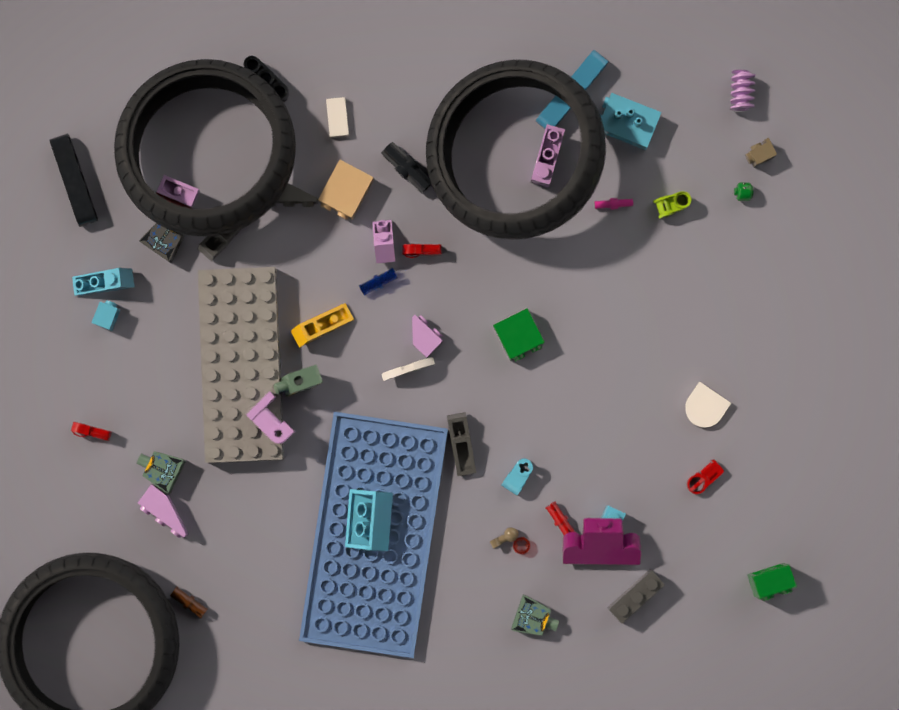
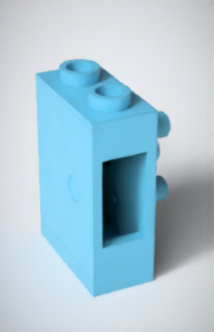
M611 93L610 98L606 97L602 105L605 108L603 115L600 114L605 135L646 150L661 112Z

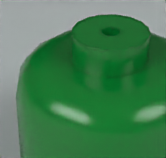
M739 182L737 187L734 188V196H736L738 201H750L753 198V186L749 182Z

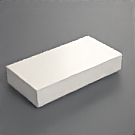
M345 97L326 99L330 138L349 136Z

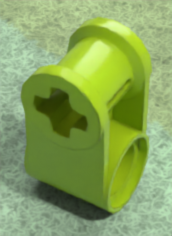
M681 191L653 200L659 212L658 218H665L687 209L691 204L689 193ZM684 196L687 199V204L684 206L679 205L677 198Z

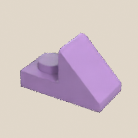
M166 175L163 176L157 193L192 208L200 192L199 189Z

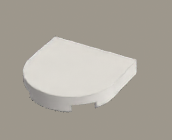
M698 382L686 401L685 412L692 424L698 427H711L720 421L731 403L703 383Z

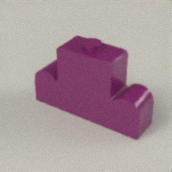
M585 518L582 535L576 532H569L563 537V564L640 565V537L635 533L623 534L622 519Z

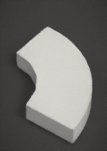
M430 357L389 370L381 375L383 381L426 368L435 364V362Z

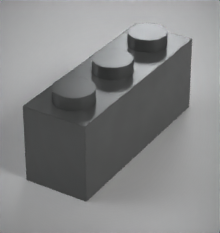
M649 570L607 608L622 624L665 584L652 570Z

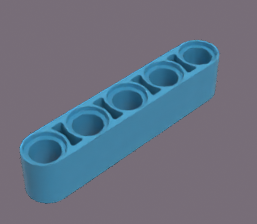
M593 50L571 77L586 91L609 61ZM555 96L538 116L536 122L544 129H546L547 124L556 127L571 107Z

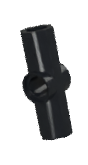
M391 142L381 152L383 157L395 167L394 169L405 180H408L421 194L431 186L430 178L420 169V166L394 142Z

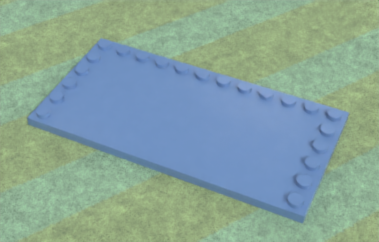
M334 412L299 641L414 658L447 439V428ZM350 489L393 493L388 551L345 547Z

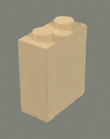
M339 160L318 199L321 203L320 206L328 211H331V209L337 211V215L345 220H348V218L353 220L374 181V177Z

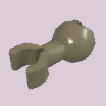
M509 527L504 531L503 535L491 540L490 544L494 549L507 541L515 542L519 532L517 529Z

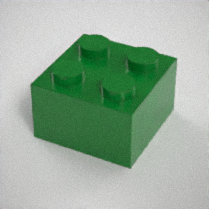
M781 563L747 574L754 597L760 600L763 599V601L774 598L773 594L781 593V595L793 592L792 588L797 587L790 564Z

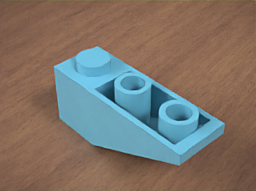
M115 268L72 277L74 296L134 288L132 268Z

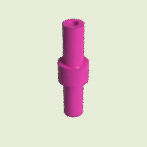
M610 198L605 201H595L594 204L595 209L610 208V210L618 209V207L633 206V199L618 200V198Z

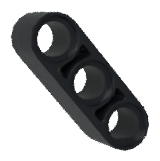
M248 56L244 60V68L248 69V65L251 62L258 63L257 68L250 71L261 78L265 75H270L271 81L268 84L275 91L278 88H283L285 93L280 98L283 102L286 101L289 97L287 86L259 58Z

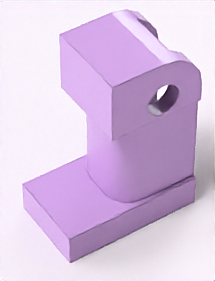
M269 391L246 415L273 442L284 443L296 431L286 421L281 422L267 408L277 398ZM278 430L282 431L281 437H277L276 432Z

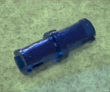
M392 267L380 275H374V278L360 284L359 287L363 295L366 296V294L378 288H384V285L398 279V276Z

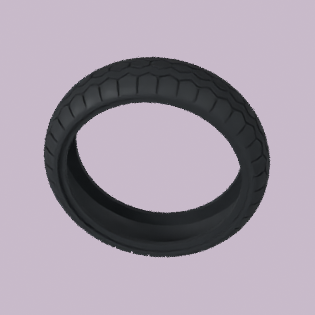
M213 59L190 60L175 64L161 70L143 83L127 102L120 116L114 142L117 173L124 190L135 206L149 219L166 229L180 234L202 237L218 236L237 231L255 222L268 212L280 198L289 182L296 155L293 123L284 102L277 92L264 79L249 69L231 62ZM216 88L237 93L260 109L272 129L273 141L270 159L258 182L237 200L219 207L207 209L182 207L156 194L144 181L139 162L141 139L153 115L174 97L192 90Z
M506 60L492 63L475 70L460 80L445 95L436 109L430 123L426 141V163L429 178L434 191L445 208L458 221L476 232L494 238L510 240L527 239L546 234L572 219L586 205L594 193L602 175L606 155V138L603 122L589 94L576 80L565 72L551 65L531 60ZM531 87L552 93L567 103L574 111L581 134L579 160L572 177L565 187L547 203L521 213L492 212L478 207L467 200L456 182L452 167L454 139L465 116L484 98L508 88Z
M102 553L66 555L54 559L30 573L13 591L0 617V675L15 703L22 710H72L47 697L31 678L23 655V631L33 605L46 590L65 578L77 575H91L112 580L129 590L146 610L155 637L153 664L145 683L132 699L110 710H152L161 700L173 679L180 647L179 629L175 613L169 599L155 580L136 565L122 558Z

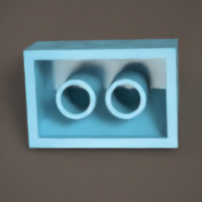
M350 489L345 547L388 551L393 493Z

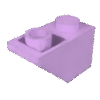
M392 220L373 222L376 263L395 262Z
M414 315L412 317L413 346L428 358L443 342L440 339L442 335L435 328L431 330L427 326L429 322L424 317Z

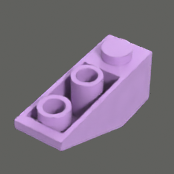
M546 125L531 183L549 188L565 129Z
M151 484L138 502L141 505L140 509L147 515L151 513L156 516L155 521L162 526L168 525L172 528L170 532L178 538L181 536L187 537L188 532L170 496L156 485Z

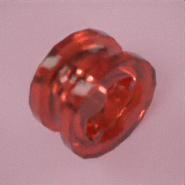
M519 537L513 542V550L518 554H525L530 549V542L525 537ZM519 540L520 542H522V540L526 542V550L523 551L521 549V551H519L517 549V542Z

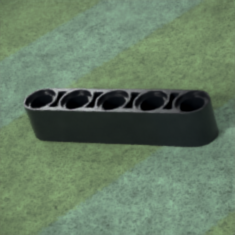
M69 134L50 139L51 148L79 227L98 221Z

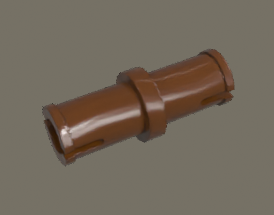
M178 586L170 595V597L181 603L185 610L189 609L200 619L208 610V608L197 602L194 596H189Z

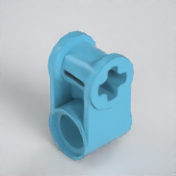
M520 459L512 471L509 472L501 486L517 496L533 470L532 462L528 459ZM527 462L529 471L521 472L519 464Z

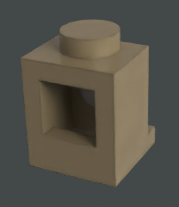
M767 138L763 141V145L759 142L750 147L751 151L745 154V157L749 164H753L756 167L774 158L777 153L770 139Z

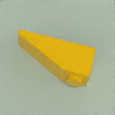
M346 303L297 325L291 330V333L300 348L353 321L354 318Z

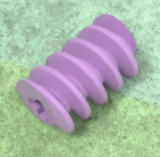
M732 70L731 73L734 76L731 77V81L735 83L731 84V88L734 91L730 95L734 98L730 100V103L734 106L730 107V110H749V108L754 107V104L749 103V101L755 99V97L749 95V93L755 92V89L750 88L751 85L755 84L750 78L755 77L756 74L750 73L747 70Z

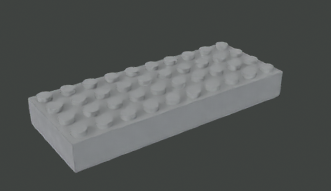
M275 267L198 270L205 463L284 460V443L273 442L246 415L270 391L277 398L267 408L283 422L282 394L277 395L274 390V384L281 382L277 269ZM281 430L276 432L277 437L282 436Z

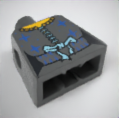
M155 223L139 242L172 263L184 239V235Z

